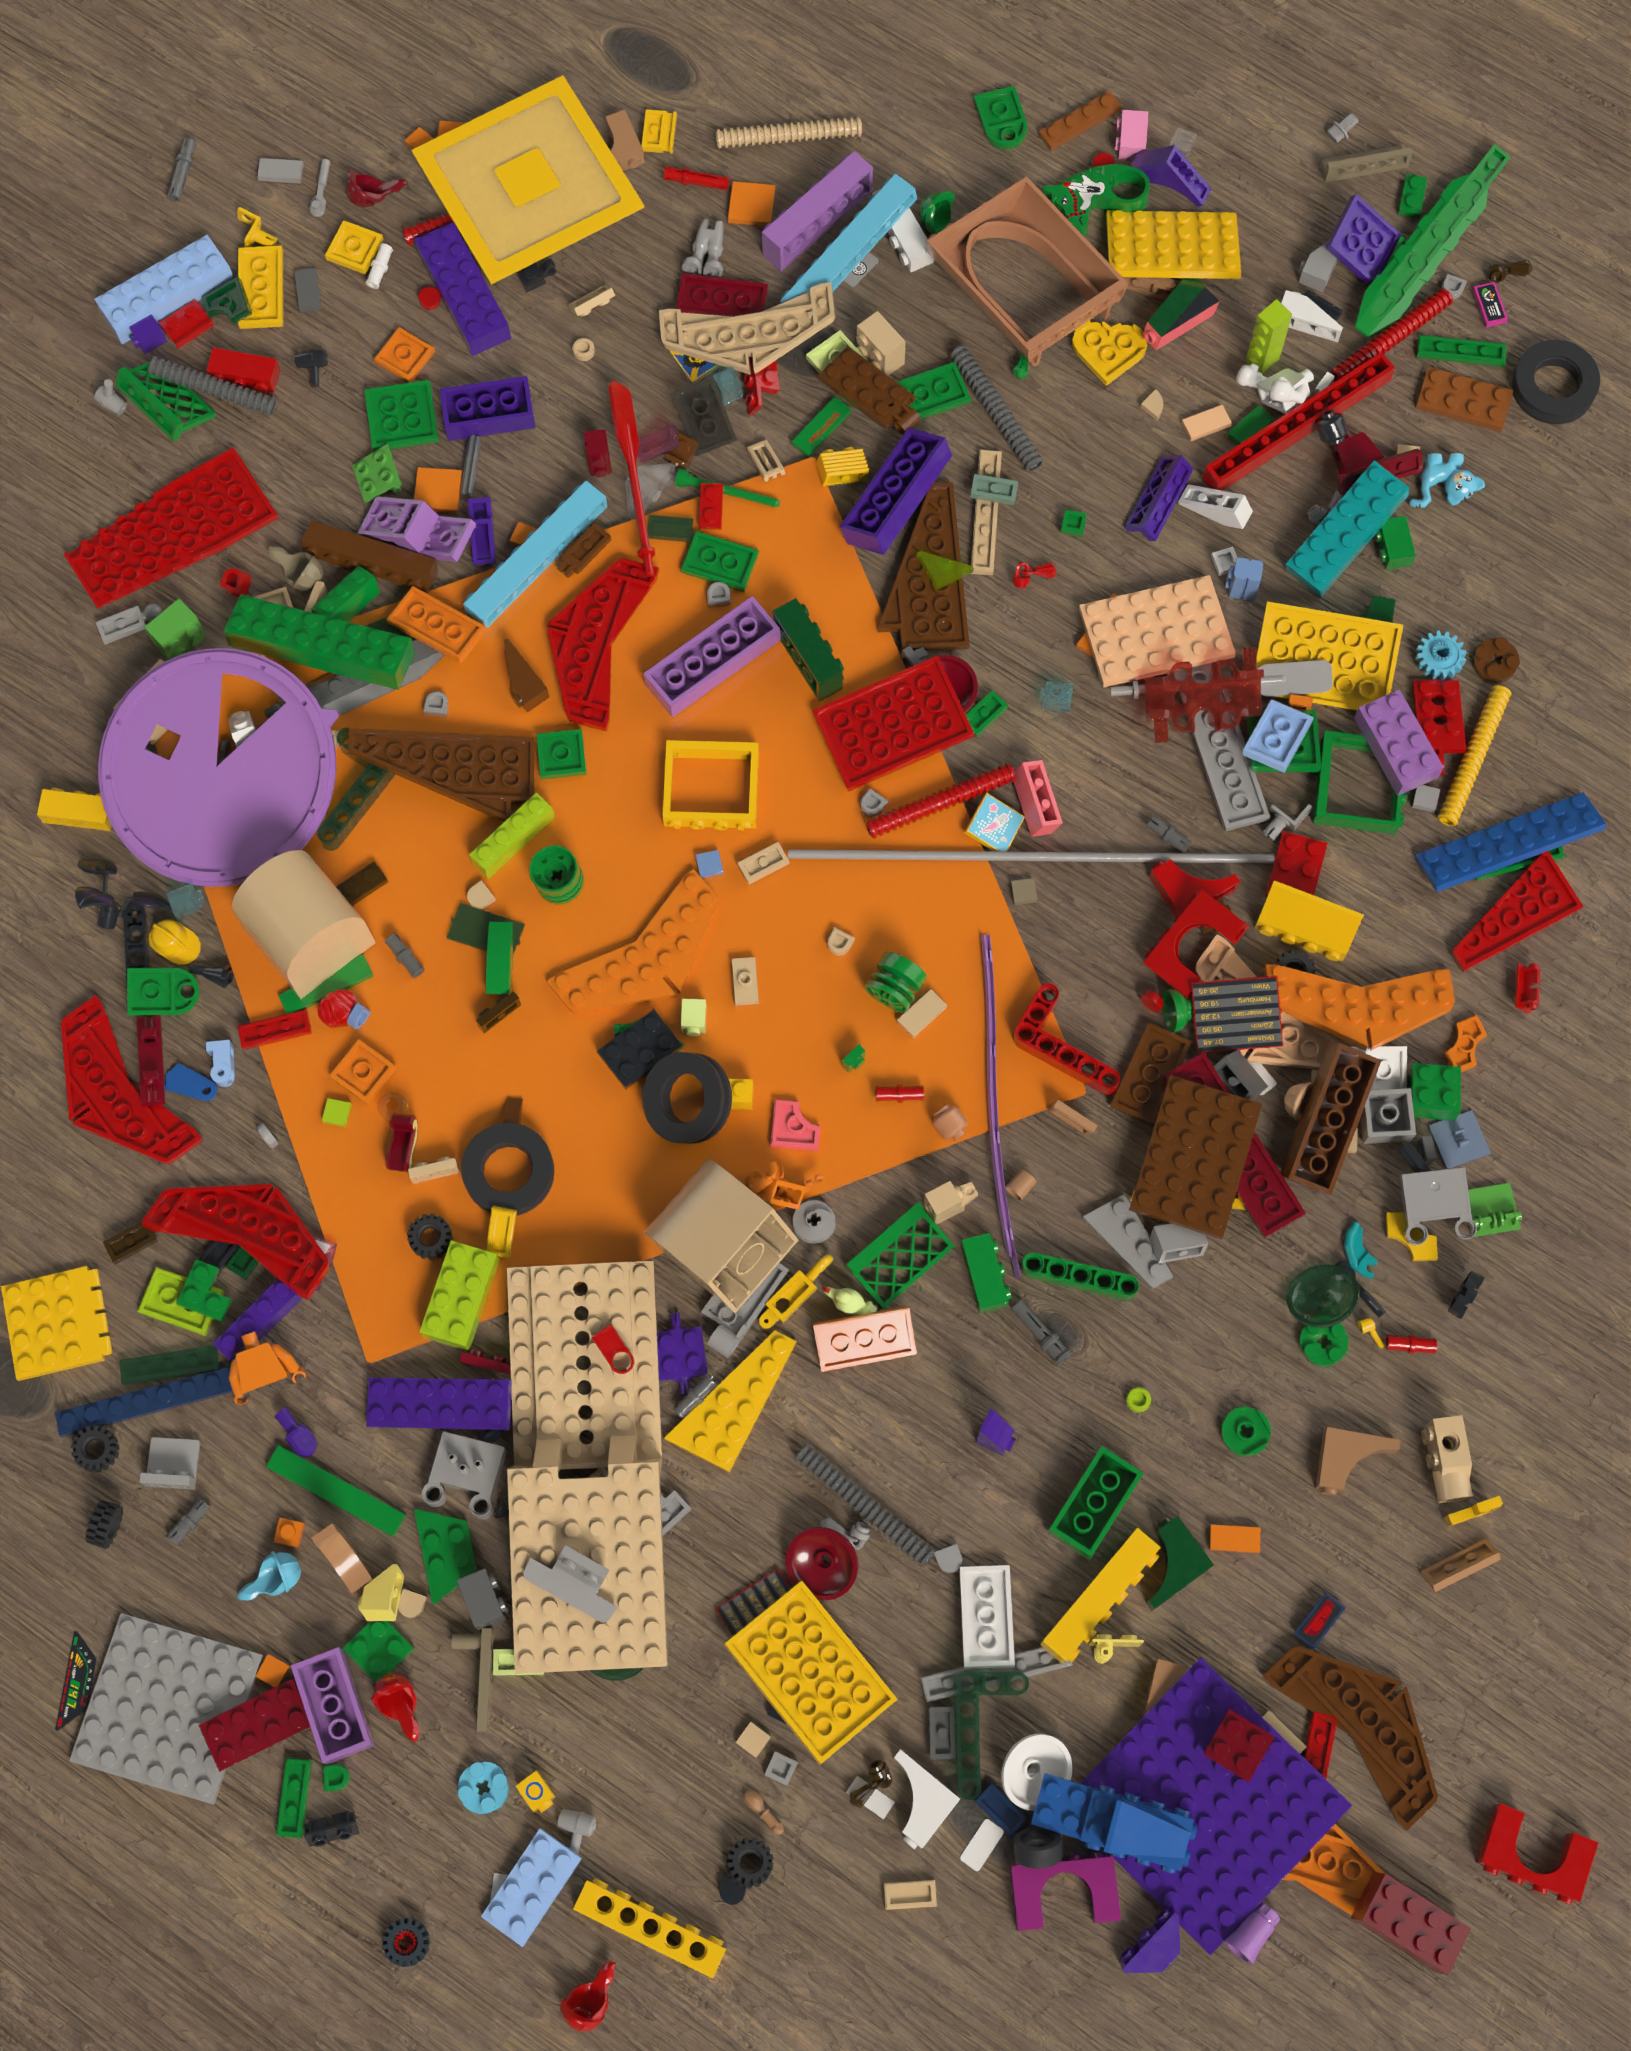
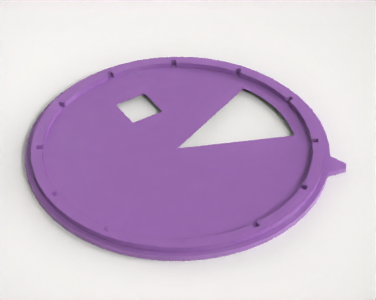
M226 648L204 649L182 654L165 661L150 670L127 691L115 708L105 729L99 753L98 781L101 799L110 824L124 845L140 861L166 877L179 882L205 887H226L242 884L257 868L270 859L288 851L302 850L318 830L330 805L335 786L336 752L331 726L339 717V713L337 710L322 709L314 695L294 674L276 662L255 653ZM222 673L247 677L277 693L286 704L216 767ZM156 725L181 735L170 760L145 750Z

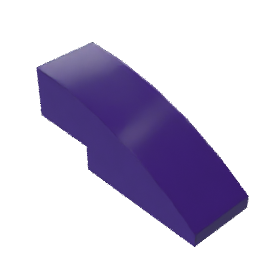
M490 497L468 499L469 518L476 523L471 534L473 565L496 564L492 500Z

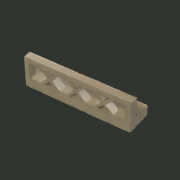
M1404 144L1321 159L1320 168L1324 181L1327 183L1408 168L1413 151L1411 147L1405 148Z

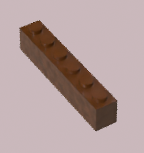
M311 521L301 540L303 552L314 555L315 558L326 561L331 565L346 567L351 571L360 566L374 575L375 578H381L393 584H400L410 588L414 586L428 593L438 574L437 562L434 558L315 521Z

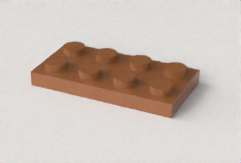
M1428 367L1416 409L1501 432L1514 390Z

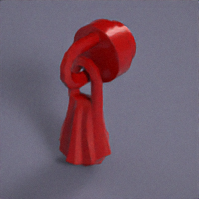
M1020 562L1015 568L1012 582H1014V586L1017 588H1026L1027 584L1030 583L1029 574L1052 579L1057 570L1053 562L1030 568L1026 562ZM1021 566H1024L1025 568L1021 569L1022 573H1019Z

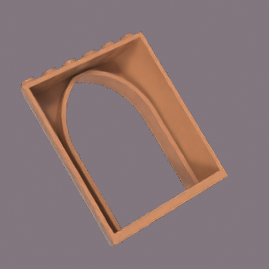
M1027 176L1020 181L1016 180L1008 189L999 191L991 200L982 202L977 209L970 213H965L960 220L948 224L941 232L931 235L926 241L929 255L1027 361L1035 367L1039 365L1041 354L1044 350L1099 314L1104 320L1109 318L1112 305L1120 302L1128 286L1125 279ZM987 238H1005L1024 243L1037 250L1049 260L1087 302L1030 339L980 285L971 266L970 251L977 240Z

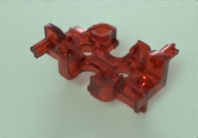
M1256 647L1242 648L1243 671H1239L1238 666L1232 660L1211 662L1212 676L1206 684H1198L1194 681L1190 661L1174 664L1167 672V676L1145 678L1146 722H1154L1155 743L1169 742L1168 721L1171 729L1176 733L1195 732V715L1202 710L1208 711L1213 715L1214 731L1232 730L1240 723L1241 718L1261 717V679L1264 678V669H1257ZM1221 667L1230 669V678L1222 677L1220 674ZM1176 669L1184 671V680L1180 681L1175 678L1174 671ZM1222 690H1228L1232 693L1230 702L1226 703L1220 699V692ZM1182 692L1186 695L1185 704L1178 705L1175 703V693ZM1224 713H1230L1233 716L1232 724H1226L1223 721ZM1178 715H1184L1187 718L1188 723L1186 726L1178 725L1176 721Z

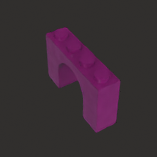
M1107 1852L1091 1853L1092 1859H1082L1081 1854L1066 1856V1861L1039 1869L1027 1868L1015 1861L1016 1866L1010 1867L1017 1931L1044 1928L1041 1905L1042 1889L1049 1878L1061 1872L1072 1873L1078 1876L1088 1887L1093 1923L1121 1921L1114 1856L1107 1857Z

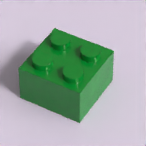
M1413 1063L1408 1072V1088H1411L1414 1118L1455 1121L1461 1112V1067Z

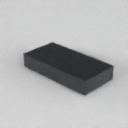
M213 1241L199 1258V1261L219 1268L218 1277L239 1245Z

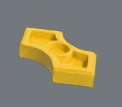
M1387 1212L1385 1214L1387 1238L1401 1242L1410 1252L1412 1261L1438 1260L1436 1236L1428 1234V1238L1423 1244L1410 1245L1403 1237V1232L1406 1228L1404 1212ZM1418 1228L1410 1230V1238L1414 1241H1419L1422 1237L1421 1231Z

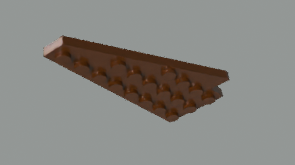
M953 482L933 483L928 490L879 624L878 632L900 633L901 652L911 646L913 651L922 647L925 651L969 649L970 646Z
M349 728L348 754L502 822H505L511 816V804H524L534 795L535 737Z

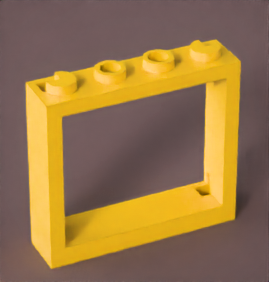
M666 740L663 800L664 826L675 827V829L691 827L696 830H701L705 827H714L716 830L737 828L741 831H744V828L756 829L759 743ZM673 758L751 760L749 814L671 812Z

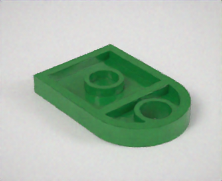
M1015 85L974 95L973 101L988 142L999 149H1013L1022 144L1027 135L1028 125ZM1010 134L1014 136V139L1006 140L1004 136Z
M127 968L128 1016L183 1015L191 1011L199 1000L200 989L198 982L190 972L184 969ZM189 985L194 988L195 992L192 997L184 998L181 995V989L184 986Z

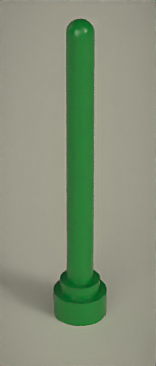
M680 468L675 479V486L685 488V486L689 487L690 485L701 488V483L719 484L693 477L688 470ZM724 485L723 494L775 508L780 505V501L776 498Z

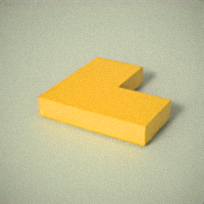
M1497 1496L1477 1503L1467 1509L1449 1514L1443 1519L1446 1526L1449 1527L1493 1512L1501 1507L1503 1502L1501 1497Z

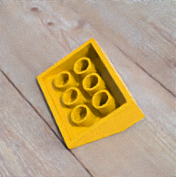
M1274 881L1255 929H1258L1263 935L1279 937L1284 943L1302 946L1304 950L1310 953L1318 952L1323 954L1331 961L1343 962L1364 914Z

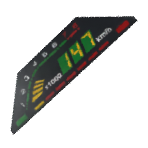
M74 1631L56 1731H59L88 1707L97 1659L76 1631Z

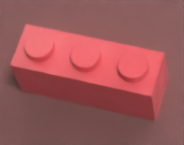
M1043 760L1021 763L1014 770L1016 776L1014 785L1030 835L1034 837L1052 834L1063 822Z

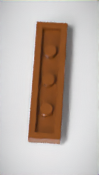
M1108 91L1039 131V137L1048 149L1052 151L1120 112L1122 106L1114 95Z

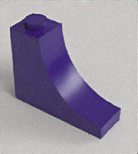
M1175 145L1138 152L1131 164V167L1142 170L1148 176L1150 183L1176 190L1186 196L1196 206L1204 205L1212 189Z

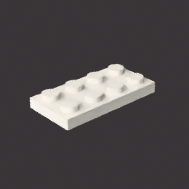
M1010 1565L960 1567L964 1669L1015 1667Z

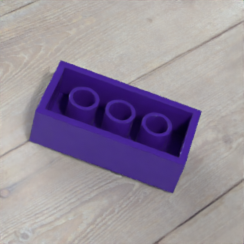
M527 376L440 389L448 441L469 438L470 435L485 436L536 428Z

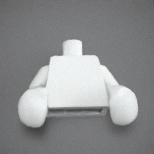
M1253 363L1251 365H1243L1236 376V381L1239 385L1257 388L1263 404L1284 414L1302 404L1310 396L1308 383L1314 379L1309 369L1298 373L1289 368L1267 378L1258 372L1259 366Z

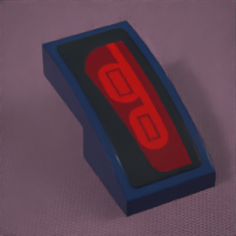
M1326 1591L1294 1631V1634L1314 1649L1346 1607Z

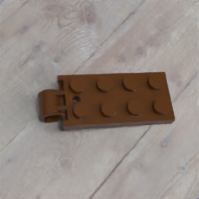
M849 346L818 375L819 381L883 429H886L893 423L894 428L904 435L908 428H913L921 420L919 414L909 407L916 400V396Z

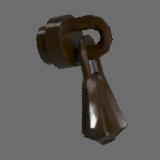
M1527 259L1515 263L1493 264L1489 267L1488 276L1495 283L1502 282L1506 275L1525 277L1533 270V265Z
M875 1760L869 1765L868 1774L873 1781L850 1793L849 1802L852 1806L863 1807L878 1787L885 1789L891 1785L892 1776L885 1762ZM885 1776H886V1778H887V1783H886V1784L883 1783V1782L885 1781V1778H884Z

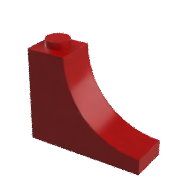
M1171 859L1165 863L1164 861L1156 863L1151 868L1149 877L1175 917L1180 911H1185L1189 906L1188 902L1192 895L1196 892L1199 893L1201 889L1215 900H1219L1238 889L1240 879L1236 873L1216 880H1206L1191 876L1182 871Z

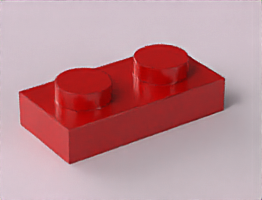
M701 483L699 529L722 530L723 484Z

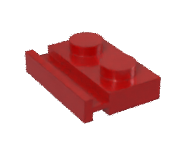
M195 299L159 322L161 329L176 345L177 349L214 326L213 321Z

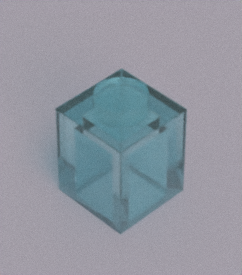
M733 367L712 375L713 389L723 406L743 397L742 383Z

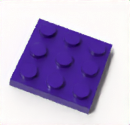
M1355 194L1350 197L1325 248L1370 286L1377 275H1381L1401 234L1362 198Z

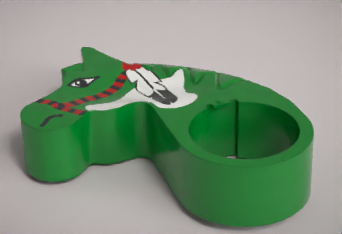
M1112 164L1084 170L1068 177L1058 185L1043 186L1042 190L1044 191L1043 194L1052 201V204L1085 237L1088 233V219L1094 208L1104 211H1143L1149 202L1150 181L1148 176L1138 168ZM1129 183L1140 187L1143 193L1135 199L1126 200L1117 197L1112 192V189L1121 184Z

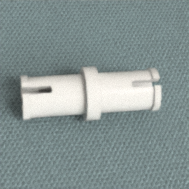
M384 243L380 244L376 258L371 262L372 268L365 282L367 286L374 289L379 288L383 274L388 270L387 264L393 252L392 247Z

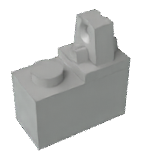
M1167 1223L1154 1226L1149 1238L1158 1264L1204 1256L1208 1246L1205 1234Z

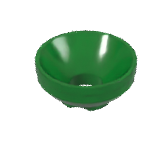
M1166 990L1163 995V1015L1166 1026L1171 1033L1181 1031L1188 1021L1191 1020V1003L1179 991Z

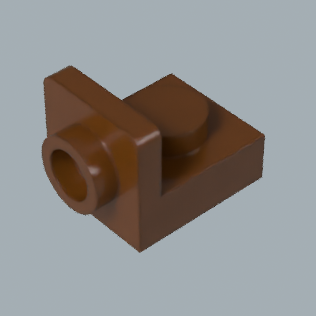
M678 432L670 453H666L664 457L669 459V464L676 468L688 467L700 442Z

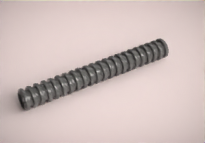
M966 345L956 347L950 357L958 365V369L965 380L968 381L969 386H972L971 388L976 396L979 397V401L982 402L986 411L990 413V417L993 418L1000 432L1004 434V438L1008 439V444L1011 445L1012 450H1015V454L1018 455L1023 466H1026V470L1030 472L1038 469L1044 460L1042 457H1039V452L1036 451L1035 446H1032L1033 444L1029 441V437L1025 435V431L1021 430V425L1014 419V415L1011 414L1010 409L1007 408L1003 399L1000 398V394L997 393L993 384L989 382V378L986 377L981 366L975 361V357L972 356Z
M809 1443L805 1444L798 1451L795 1461H800L802 1467L806 1466L808 1472L812 1471L814 1477L818 1476L820 1482L824 1481V1486L831 1487L830 1491L837 1492V1497L841 1496L843 1502L847 1501L848 1506H853L855 1512L859 1511L861 1517L865 1516L867 1522L871 1521L873 1527L877 1526V1531L884 1532L883 1536L890 1537L889 1541H894L896 1547L900 1546L902 1552L906 1551L908 1557L912 1556L914 1562L918 1561L920 1567L925 1566L935 1554V1550L933 1548L929 1549V1544L922 1543L923 1539L916 1538L917 1534H912L910 1528L906 1529L904 1523L900 1524L898 1518L894 1519L892 1513L888 1514L886 1508L882 1509L880 1503L876 1504L874 1498L870 1499V1494H864V1489L857 1488V1483L853 1484L851 1478L847 1479L845 1473L841 1474L839 1468L835 1469L834 1464H829L827 1458L823 1459L821 1453L817 1454L815 1448L811 1449Z

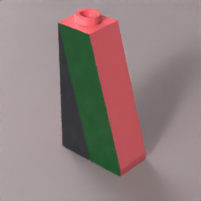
M1183 278L1148 320L1142 336L1148 344H1151L1155 350H1158L1213 316L1219 300L1198 278Z

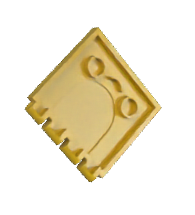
M85 1266L1 1286L16 1380L21 1381L105 1361L104 1356L113 1353L110 1336L101 1337L102 1334L109 1333L106 1313L97 1314L98 1311L105 1309L102 1290L93 1291L94 1288L101 1286L98 1269L89 1270Z

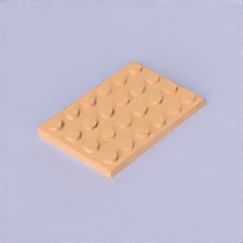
M1210 575L1079 605L1080 615L1103 688L1235 658L1236 652Z

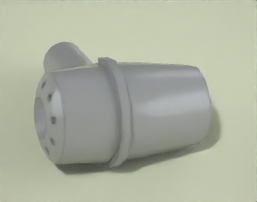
M109 379L105 380L104 385L99 387L94 394V400L102 408H106L118 416L123 414L127 408V402L115 393L113 382Z
M563 1809L558 1818V1827L573 1833L569 1849L576 1854L579 1853L582 1836L590 1837L594 1833L596 1818L585 1814L583 1811Z

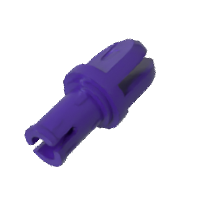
M287 1407L279 1411L274 1418L277 1419L286 1431L285 1440L297 1455L301 1457L311 1456L317 1448V1441L305 1424H298Z

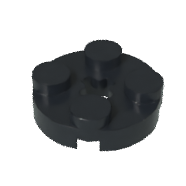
M1470 1271L1461 1284L1459 1292L1454 1296L1448 1312L1462 1319L1468 1308L1465 1305L1472 1304L1478 1294L1477 1290L1485 1277Z

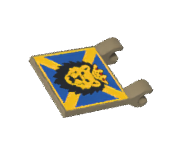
M671 350L668 351L692 385L721 367L720 365Z

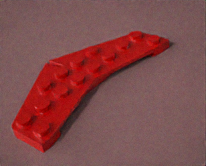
M619 559L548 622V636L566 716L570 722L607 732L610 723L612 644L655 584L659 574V567L653 566L655 575L646 577L644 563Z
M96 995L63 1018L61 1031L69 1120L71 1122L74 1121L72 1123L74 1126L162 1164L175 1162L203 1142V1139L194 1128L183 1122L162 1105L141 1106L140 1089L130 1082L105 1007Z
M272 1184L166 1189L142 1220L143 1227L155 1232L238 1244L296 1295L308 1301L329 1270L328 1258L278 1187L273 1188Z

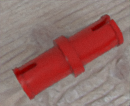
M897 1084V1087L876 1086V1102L897 1101V1103H903V1101L907 1100L924 1101V1086H902V1084Z
M1387 1334L1385 1348L1387 1350L1407 1351L1408 1354H1414L1415 1352L1436 1354L1437 1339L1418 1338L1411 1334L1408 1337Z

